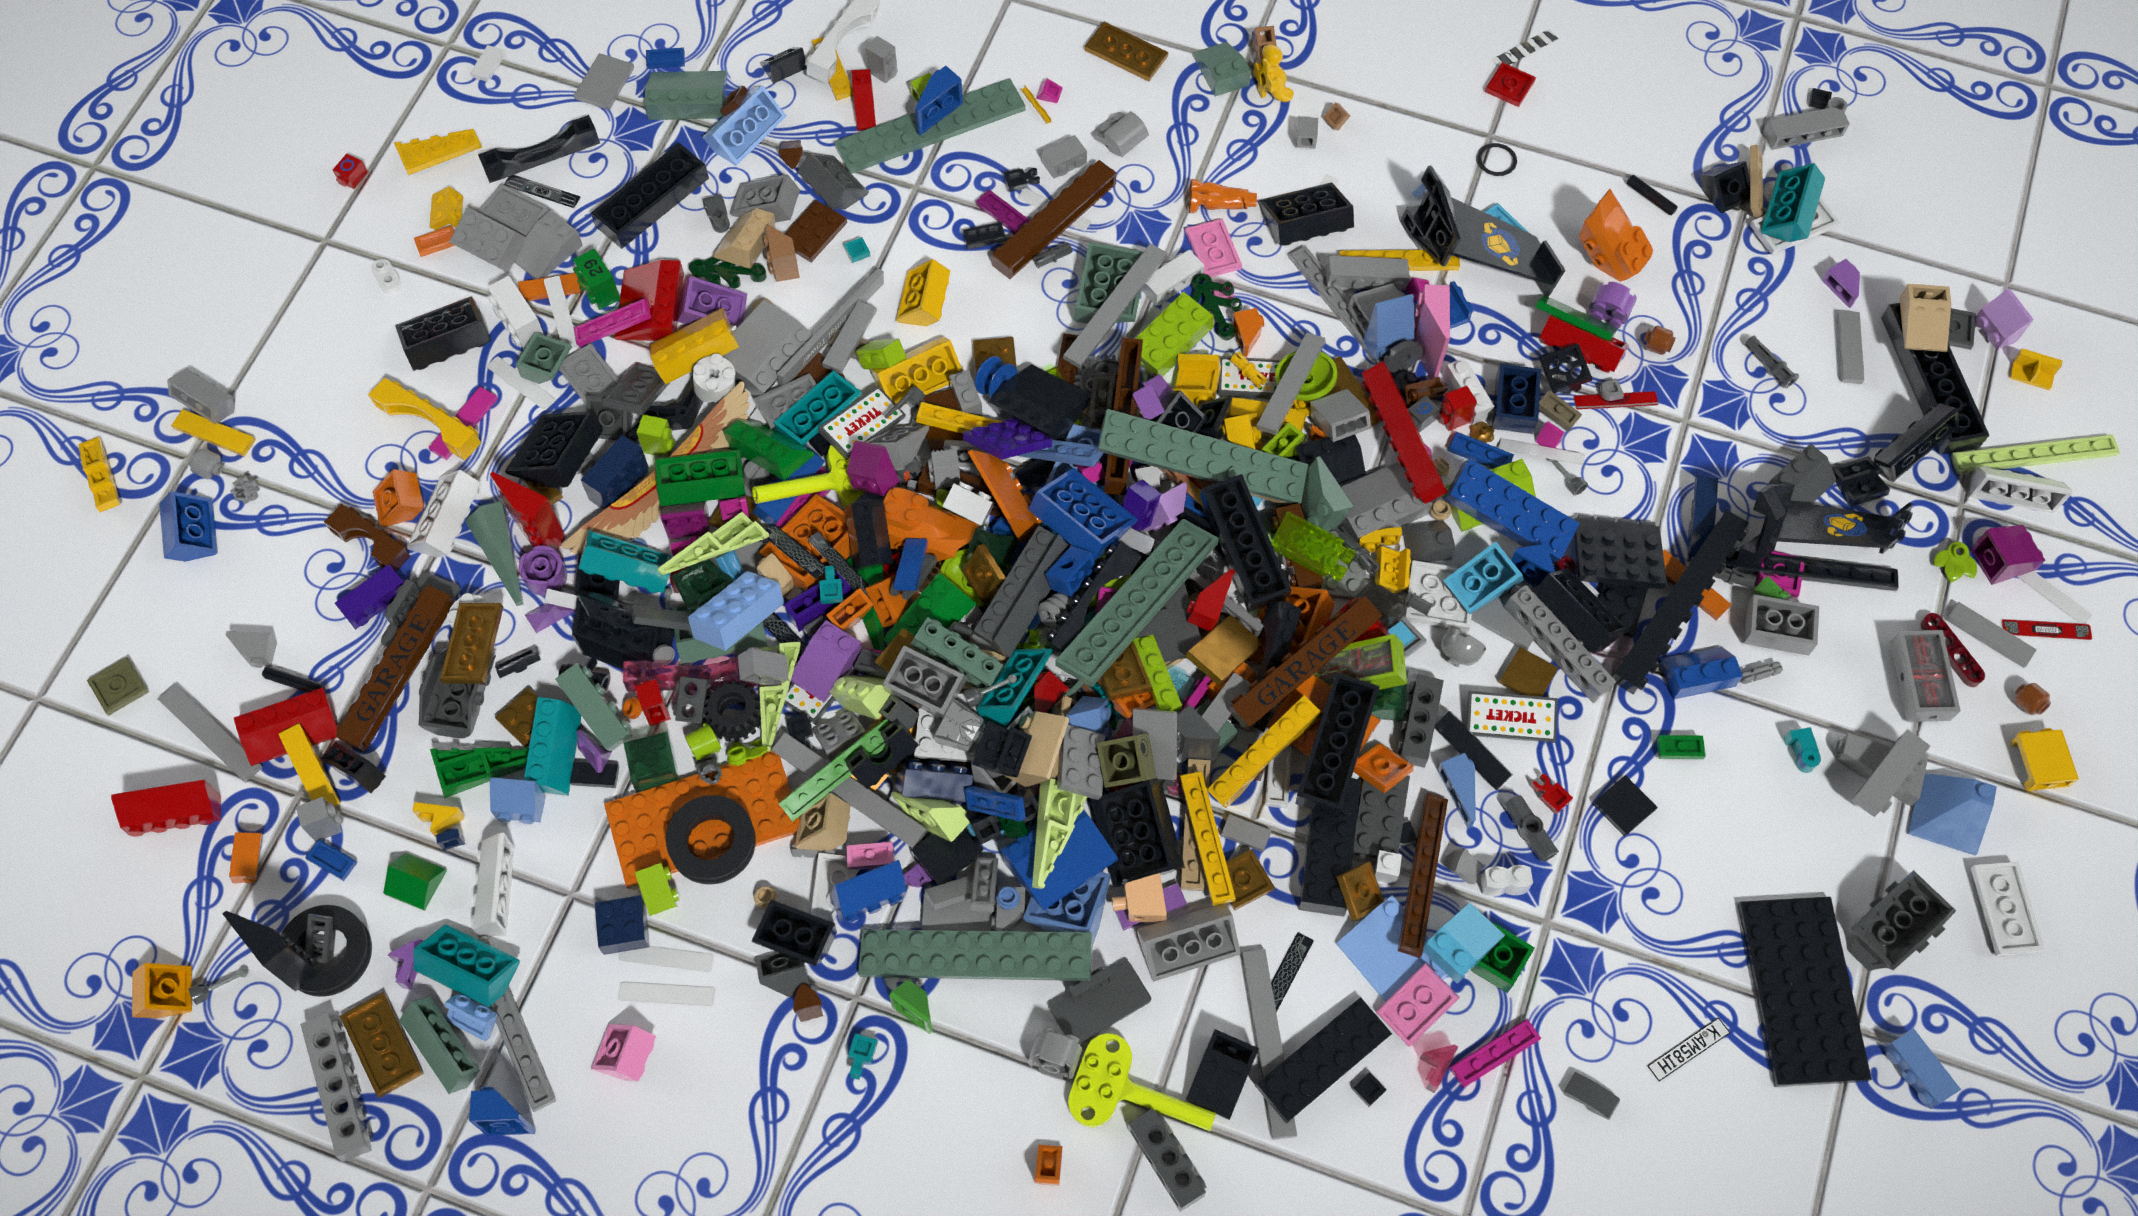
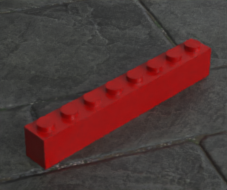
M1384 361L1362 372L1365 380L1362 384L1367 393L1371 392L1369 399L1374 408L1378 407V410L1375 412L1381 422L1384 421L1386 424L1382 427L1388 437L1391 436L1393 439L1389 442L1394 452L1398 451L1400 454L1397 456L1401 467H1406L1407 469L1404 474L1408 482H1413L1414 484L1411 489L1416 499L1421 498L1424 504H1427L1448 493L1392 374Z

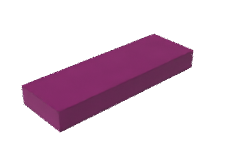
M990 189L976 201V205L996 221L1001 222L1004 227L1014 234L1025 223L1031 221Z

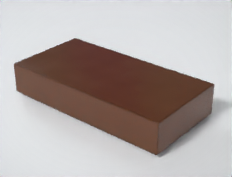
M742 85L729 94L721 108L724 116L740 107L748 92L745 86Z

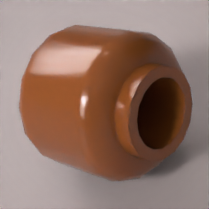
M1657 325L1652 330L1648 329L1643 341L1647 342V350L1664 355L1666 352L1670 353L1676 337H1673L1674 333L1672 330Z
M2037 683L2022 684L2015 691L2017 695L2015 703L2029 715H2041L2051 705L2049 701L2050 694Z

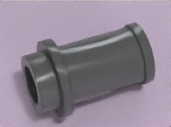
M1409 592L1404 601L1407 608L1411 607L1426 616L1433 603H1429L1416 596L1415 592L1414 594Z

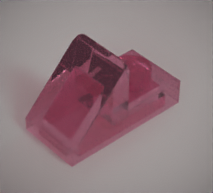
M1453 1044L1421 1054L1419 1059L1433 1066L1425 1078L1429 1082L1426 1087L1427 1090L1435 1093L1458 1049L1457 1045Z

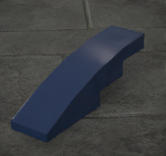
M1699 475L1695 478L1691 521L1688 529L1687 561H1691V558L1696 555L1715 527L1718 478Z

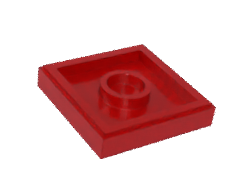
M1502 62L1488 83L1485 92L1520 107L1535 83L1536 77Z

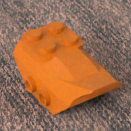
M1609 188L1597 203V206L1585 219L1579 239L1595 267L1622 282L1638 274L1653 254V248L1642 228L1633 226L1619 201Z
M900 487L891 488L883 501L891 549L900 553L903 552L906 538L927 539L928 547L926 553L936 556L937 562L954 558L959 548L972 542L979 525L964 517L931 505L923 495Z

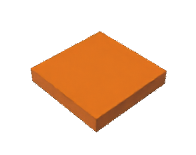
M1379 742L1357 759L1354 773L1385 794L1413 772L1414 765Z

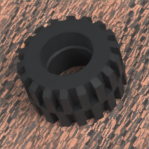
M732 681L731 684L723 682L722 687L717 685L714 687V692L710 691L708 693L709 699H705L704 702L705 718L719 739L724 737L727 742H730L731 739H734L735 742H740L739 738L743 737L746 740L749 738L748 734L754 735L756 733L755 727L759 728L761 725V707L756 692L754 693L753 688L746 686V683L741 682L738 685L737 681ZM739 704L745 707L744 712L737 718L727 719L721 716L723 711L730 705Z

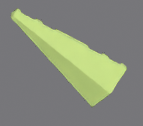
M741 512L712 534L708 531L658 568V573L665 575L769 537V533L756 521L753 523Z
M800 642L779 643V646L760 648V650L777 651L778 654L787 656L789 678L788 681L777 686L760 684L759 687L762 746L768 747L767 752H771L801 647Z
M1052 778L1040 783L1032 883L1033 888L1039 889L1045 887L1044 882L1048 874L1053 871L1055 867L1053 864L1057 856L1062 853L1075 827L1074 822L1078 814L1082 813L1084 809L1083 804L1087 799L1086 796L1057 789L1058 781Z

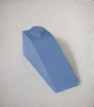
M1463 753L1441 762L1437 771L1467 829H1469L1476 820L1475 765Z

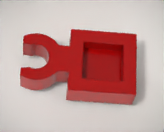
M1542 774L1540 780L1543 781L1544 785H1539L1534 781L1531 786L1535 791L1543 793L1540 800L1557 815L1573 800V797L1558 782L1552 786L1549 777L1546 774Z

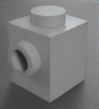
M1299 116L1296 147L1315 149L1318 137V118Z

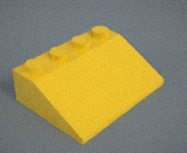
M721 308L652 343L650 357L655 370L664 383L668 384L692 372L694 366L702 358L713 354L723 356L739 348L726 312L724 308Z

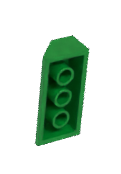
M738 419L723 432L731 450L740 449L742 457L783 480H786L815 455L813 451L760 422Z
M740 449L655 459L660 506L746 496Z
M938 573L883 640L890 644L903 628L915 636L927 617L931 620H937L942 624V627L948 629L954 621L959 622L978 604L947 577Z

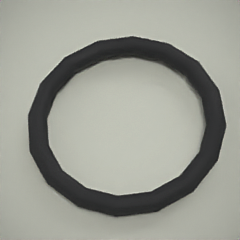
M1491 143L1484 146L1477 156L1481 169L1494 176L1510 174L1517 165V156L1514 151L1507 145L1500 143ZM1492 147L1507 150L1513 157L1512 167L1504 172L1489 170L1482 163L1481 157L1483 152Z

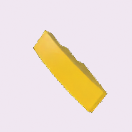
M1232 398L1229 418L1258 413L1260 420L1268 403L1243 398ZM1290 408L1279 431L1286 424L1291 423L1302 432L1307 416L1306 412Z
M96 437L78 444L82 468L87 475L89 489L93 493L97 510L100 513L119 506L120 501L101 439Z
M299 723L279 733L290 760L311 800L323 797L328 803H332L333 806L340 804L341 801L334 791L331 781L321 765V760L301 724Z

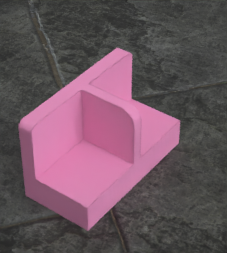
M893 842L847 845L848 870L870 869L871 871L874 868L894 862Z

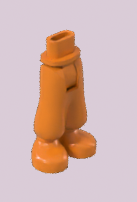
M1191 179L1189 213L1194 214L1197 212L1200 205H1204L1207 210H1238L1257 206V193H1251L1248 189L1227 187L1213 182L1202 183L1197 179Z

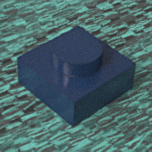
M450 828L435 835L437 844L443 851L465 845L464 836L459 829Z

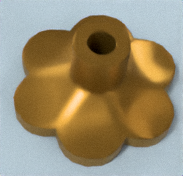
M1483 421L1470 427V437L1487 443L1492 442L1495 438L1492 426L1487 425Z

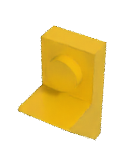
M414 802L412 809L420 821L432 822L430 832L434 837L461 822L465 816L458 807Z

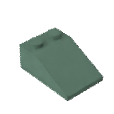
M1228 42L1192 53L1214 97L1250 85L1251 69L1245 58Z
M1320 456L1316 457L1307 470L1302 496L1305 522L1315 537L1334 531L1353 508V505Z

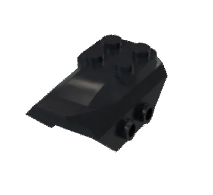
M588 592L585 595L582 593L578 594L572 637L583 655L625 670L652 666L654 663L653 652L658 646L667 644L672 647L675 631L664 627L634 624L631 613L624 610L623 606L614 599L594 592Z

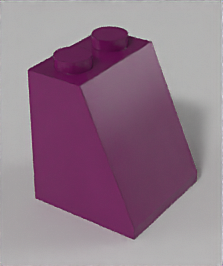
M2024 525L1987 529L1970 549L1991 585L2035 571L2045 562L2043 553L2037 548L2032 535L2026 530Z

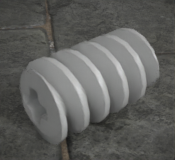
M1078 588L1071 597L1057 592L1045 602H1042L1038 607V615L1042 623L1049 628H1055L1059 624L1058 618L1064 611L1068 612L1071 607L1070 601L1076 594L1079 595L1081 590Z

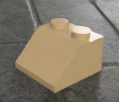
M832 793L824 796L800 815L795 847L797 849L831 851L844 844L847 839L851 805Z

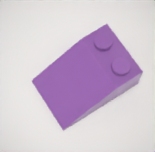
M690 276L682 288L677 322L690 325L724 308L730 325H736L738 328L744 320L747 293Z
M826 620L813 635L795 666L791 682L825 703L831 695L829 691L834 687V683L839 678L846 676L854 666L862 650L861 642Z

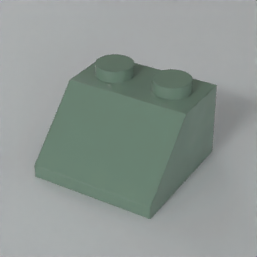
M534 332L515 364L521 378L538 384L553 380L571 350L572 345Z

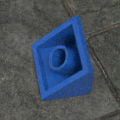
M1547 544L1517 548L1511 559L1522 573L1523 581L1535 588L1549 573L1555 571Z

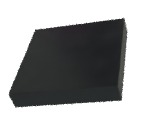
M1626 775L1593 803L1624 837L1658 808Z

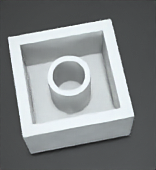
M961 481L959 485L954 483L942 507L984 526L995 504L991 501L992 496L981 491L976 494L972 492L973 487Z

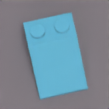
M1494 542L1443 581L1467 612L1472 614L1510 591L1524 579L1522 573L1498 543Z
M1469 903L1426 942L1423 952L1458 984L1505 935Z

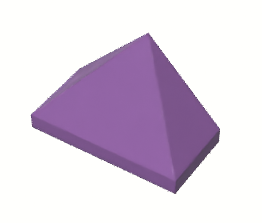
M546 603L525 616L534 631L538 633L570 615L574 610Z
M582 730L577 731L579 751L597 773L602 772L612 751L606 750L602 744Z

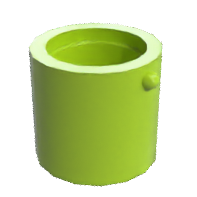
M704 723L699 729L684 736L697 762L715 752L719 753L722 749L709 724Z

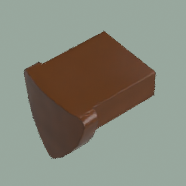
M801 140L783 141L779 148L782 159L792 169L798 165L802 157L803 147Z
M802 984L794 998V1013L798 1014L800 1022L822 1017V1002L819 996L810 987Z

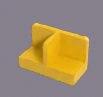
M2021 348L2013 359L2010 379L2050 390L2053 385L2054 376L2062 367L2063 360Z

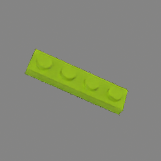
M1154 635L1135 638L1133 642L1151 683L1152 690L1150 692L1157 709L1174 712L1181 711V701Z

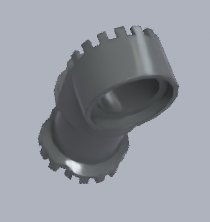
M714 757L698 761L694 764L698 776L710 785L718 783L720 777H722V771L716 766ZM711 771H715V773L712 774L713 778L710 779L708 776H705V774H707L708 772L711 773Z

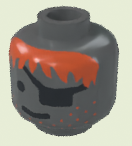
M914 457L912 462L905 465V469L896 471L900 481L897 483L898 485L907 486L909 480L917 481L920 478L923 466L916 457Z

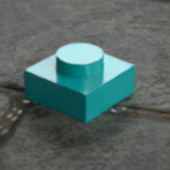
M863 237L844 244V248L852 263L871 256Z

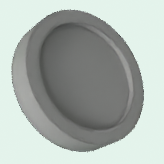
M667 644L658 646L653 652V660L660 666L668 665L675 656L674 649Z

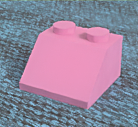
M609 1024L591 1069L626 1081H639L645 1071L647 1058L653 1050L656 1036L634 1025Z

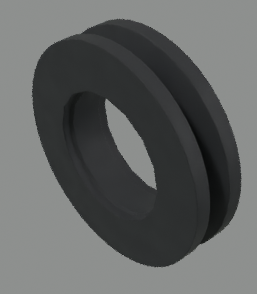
M718 795L698 797L684 804L671 818L666 832V847L674 866L684 877L700 884H719L736 877L751 861L756 846L755 830L747 812L732 799ZM707 820L726 822L734 832V841L730 850L714 860L697 858L688 848L689 836L692 830Z
M320 905L309 908L295 916L286 925L281 935L285 933L299 947L301 946L304 949L308 914L333 917V929L342 932L346 938L347 948L344 957L336 966L328 971L319 972V974L298 989L311 996H332L350 988L366 971L372 955L371 937L366 926L352 912L343 907ZM315 921L317 926L325 927V922Z

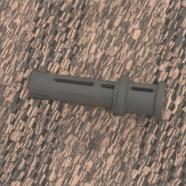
M1755 335L1745 342V345L1771 369V375L1776 376L1783 383L1784 388L1790 387L1797 381L1799 375L1797 373L1794 374L1787 367V363L1780 361Z

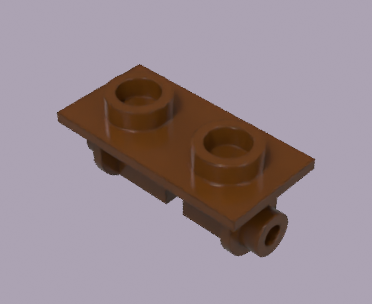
M1440 377L1404 386L1407 406L1414 405L1424 396H1427L1430 400L1441 398L1448 391V385L1441 382Z

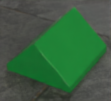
M405 853L388 865L383 894L425 911L447 870Z

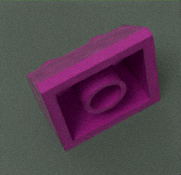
M857 440L853 443L847 469L851 486L855 490L884 496L900 482L886 447Z

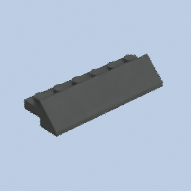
M1041 526L1037 527L973 631L974 635L991 644L990 648L1007 658H1010L1036 615L1039 605L1044 602L1051 590L1045 574L1069 549L1068 544L1060 534L1056 536Z

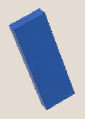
M1457 431L1448 448V452L1466 459H1472L1491 469L1511 463L1514 457L1512 453Z
M906 538L894 582L895 590H917L928 547L927 539Z
M973 786L965 788L968 810L1016 821H1022L1026 818L1023 797Z

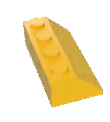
M943 336L906 353V358L894 366L871 369L877 386L897 404L912 386L919 388L927 395L949 385V376L963 372L951 340Z

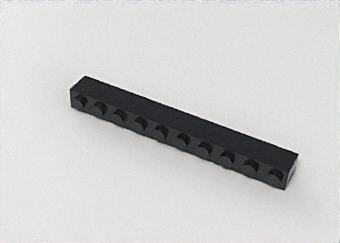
M1726 509L1613 676L1616 681L1615 684L1633 695L1637 689L1642 691L1648 682V679L1645 677L1649 672L1653 674L1660 664L1657 661L1659 656L1665 657L1671 648L1668 644L1670 640H1676L1682 632V629L1679 628L1682 622L1687 624L1694 614L1690 610L1693 606L1698 608L1705 597L1701 594L1705 589L1709 591L1716 581L1713 579L1715 573L1721 574L1727 565L1724 563L1726 557L1731 559L1737 550V547L1734 546L1736 542L1742 543L1748 534V531L1745 529L1749 522Z

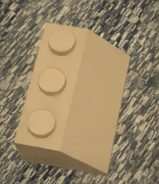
M755 208L740 216L714 253V258L751 269L765 248L763 235L767 234L766 226L770 225L775 228V214Z
M1038 711L1025 715L1019 724L1020 731L1032 735L1018 777H1006L1024 787L1049 780L1070 719Z

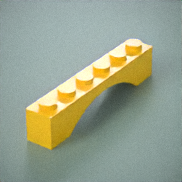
M384 378L368 394L375 407L388 415H413L432 422L440 429L442 440L449 452L464 461L481 444L477 436L478 432L472 426L466 427L457 417L453 416L451 418L442 408L438 407L436 409L427 399L418 398L412 390L403 389L395 380L392 382Z
M1304 695L1207 790L1227 809L1273 758L1322 717L1321 711Z

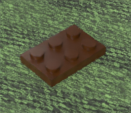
M815 200L788 229L785 235L793 239L795 253L812 263L848 222L846 217Z

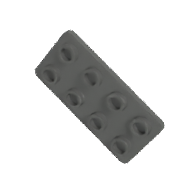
M427 572L421 574L416 584L406 579L404 584L398 588L393 602L386 608L384 616L390 623V626L381 639L382 645L385 647L391 645L395 639L397 629L402 627L408 611L415 606L419 593L426 588L427 584L450 594L454 600L460 592L459 585Z
M1125 962L1113 970L1110 966L1104 969L1103 967L1097 968L1091 973V981H1075L1070 985L1069 996L1053 1004L1050 1007V1012L1065 1036H1076L1079 1038L1078 1044H1081L1149 1004L1151 996L1129 962Z

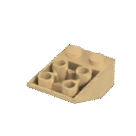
M1907 284L1899 297L1904 348L1946 352L1951 314L1950 287Z

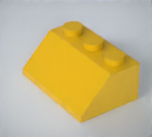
M934 259L908 270L895 321L919 326H929L940 321L951 271Z

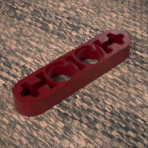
M1936 613L1927 614L1920 623L1921 629L1943 630L1944 637L1951 641V645L1946 646L1951 668L1965 685L1977 687L1985 679L1984 670L1940 615ZM1929 622H1930V623H1933V622H1934L1936 625H1935V626H1934V625L1930 626L1928 623H1929ZM1959 654L1963 656L1965 662H1957L1954 655ZM1975 674L1977 678H1971L1969 675Z

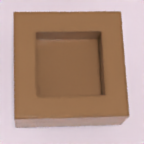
M1335 102L1323 117L1335 130L1339 131L1351 115L1339 103Z

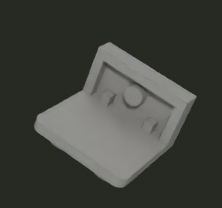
M851 711L841 713L838 717L821 723L813 729V733L824 749L829 762L861 738L866 732Z

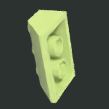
M873 675L843 676L834 683V687L829 691L844 710L877 720L881 717V714L878 712L892 695L883 688L885 679Z
M894 791L891 794L908 817L922 825L929 832L950 842L970 823L965 816L966 811L960 805H953L948 800L903 797L899 791Z

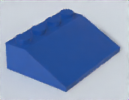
M1075 468L1070 469L1039 489L1028 509L1054 532L1060 534L1070 545L1091 552L1094 561L1102 557L1105 550L1111 544L1115 545L1138 520Z
M1084 810L1078 814L1074 822L1075 827L1062 853L1057 856L1053 864L1055 867L1048 874L1044 882L1045 887L1042 889L1032 887L1037 826L1024 837L1018 838L1001 850L1006 867L1021 885L1025 887L1043 911L1118 860L1112 848Z

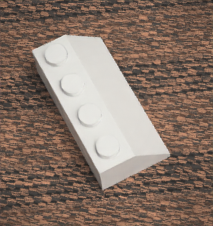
M1978 466L1970 475L1969 498L2048 513H2055L2072 494V489L2064 482L2056 481L2052 478L2035 477L2030 474L2013 473L2009 470L1992 469L1988 466Z
M462 470L440 476L407 544V549L436 558L449 554L454 546L452 543L454 538L462 530L461 524L463 519L470 513V505L479 494L478 488L481 482Z
M498 833L483 840L481 849H478L477 859L480 866L479 871L475 873V882L478 885L477 893L473 894L475 914L471 916L470 921L471 928L478 936H507L515 847L505 833Z

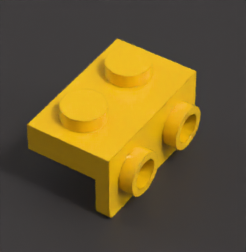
M450 186L432 194L429 227L437 230L451 224L457 228L462 218L463 195Z
M1384 546L1379 547L1376 558L1379 569L1375 574V587L1398 594L1408 588L1410 583V549L1406 548L1398 552Z

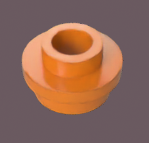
M637 697L626 699L623 704V714L629 719H637L642 713L639 699Z

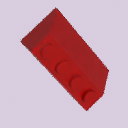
M1553 315L1549 316L1539 337L1543 339L1544 344L1551 347L1556 345L1562 349L1579 344L1586 363L1591 364L1593 362L1599 365L1598 368L1607 373H1610V371L1615 372L1629 347V344L1614 337L1611 341H1608Z
M323 688L233 717L239 739L251 766L287 755L288 753L280 739L279 733L299 723L312 746L337 738L335 735L337 734L338 726L329 698Z
M205 779L111 794V800L120 828L128 835L134 837L142 836L147 832L162 833L167 831V829H186L190 825H210L215 821H221V795Z

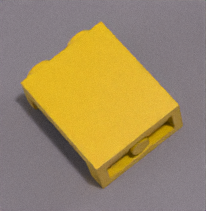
M1178 354L1179 370L1173 391L1181 390L1195 406H1199L1202 401L1215 399L1221 372L1219 355Z
M2045 728L2032 733L2030 730H2025L2017 733V736L2011 741L2012 746L2019 747L2029 777L2023 783L2026 792L2070 787L2079 780L2062 729L2052 730V728Z

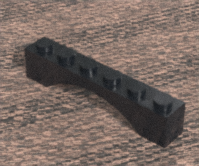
M587 115L571 121L558 134L537 145L519 149L495 148L478 154L489 183L598 145L600 141L590 116Z
M1122 541L1115 545L1111 544L1105 550L1104 554L1106 557L1094 566V574L1083 582L1081 593L1079 595L1076 594L1069 603L1071 607L1068 612L1064 611L1058 618L1059 625L1056 629L1053 628L1047 634V642L1044 647L1046 649L1051 648L1052 654L1056 657H1059L1083 630L1087 608L1100 588L1109 581L1129 575L1140 560L1141 556Z
M1269 601L1263 619L1266 637L1265 651L1260 669L1253 682L1264 680L1266 678L1264 674L1273 666L1276 668L1283 664L1281 659L1289 653L1302 610L1288 601ZM1271 710L1247 730L1240 725L1234 716L1231 724L1246 732L1264 733Z

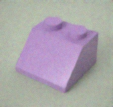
M2010 288L1982 307L1975 318L1977 326L1987 336L1989 342L1993 344L1996 350L2016 343L2034 320Z
M1185 482L1161 494L1151 526L1145 529L1147 532L1153 530L1155 533L1165 527L1164 522L1168 526L1178 520L1176 516L1184 512L1187 484Z

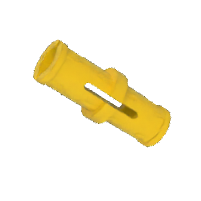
M1236 352L1238 356L1234 354L1230 361L1257 388L1262 387L1260 384L1264 386L1267 378L1256 369V365L1253 362L1250 363L1241 352Z

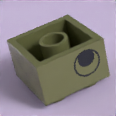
M1148 733L1097 743L1105 788L1157 778Z

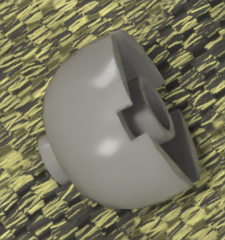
M1448 627L1442 639L1441 648L1448 657L1447 662L1455 667H1459L1460 664L1464 666L1475 664L1486 650V646L1469 634L1467 636L1462 634L1461 630L1454 627Z

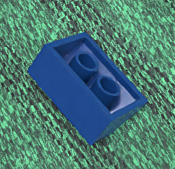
M170 491L159 503L164 558L186 562L216 555L217 544L212 499Z
M1722 646L1659 660L1673 700L1733 688L1737 686L1743 677L1736 657Z
M894 861L834 885L830 899L840 923L846 920L848 923L854 922L861 918V914L866 912L873 914L882 909L881 906L889 903L890 906H893L903 901L907 889L900 861Z
M480 1087L479 1091H471L469 1122L486 1136L535 1134L536 1129L493 1087Z

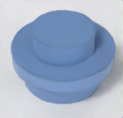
M1003 887L998 891L996 899L1002 909L1011 910L1019 904L1020 896L1015 888Z

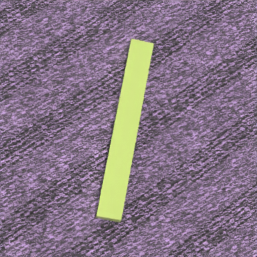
M2104 435L1956 452L1950 457L1956 473L1964 474L1973 473L1978 466H1988L1999 470L2117 456L2120 451L2114 436Z

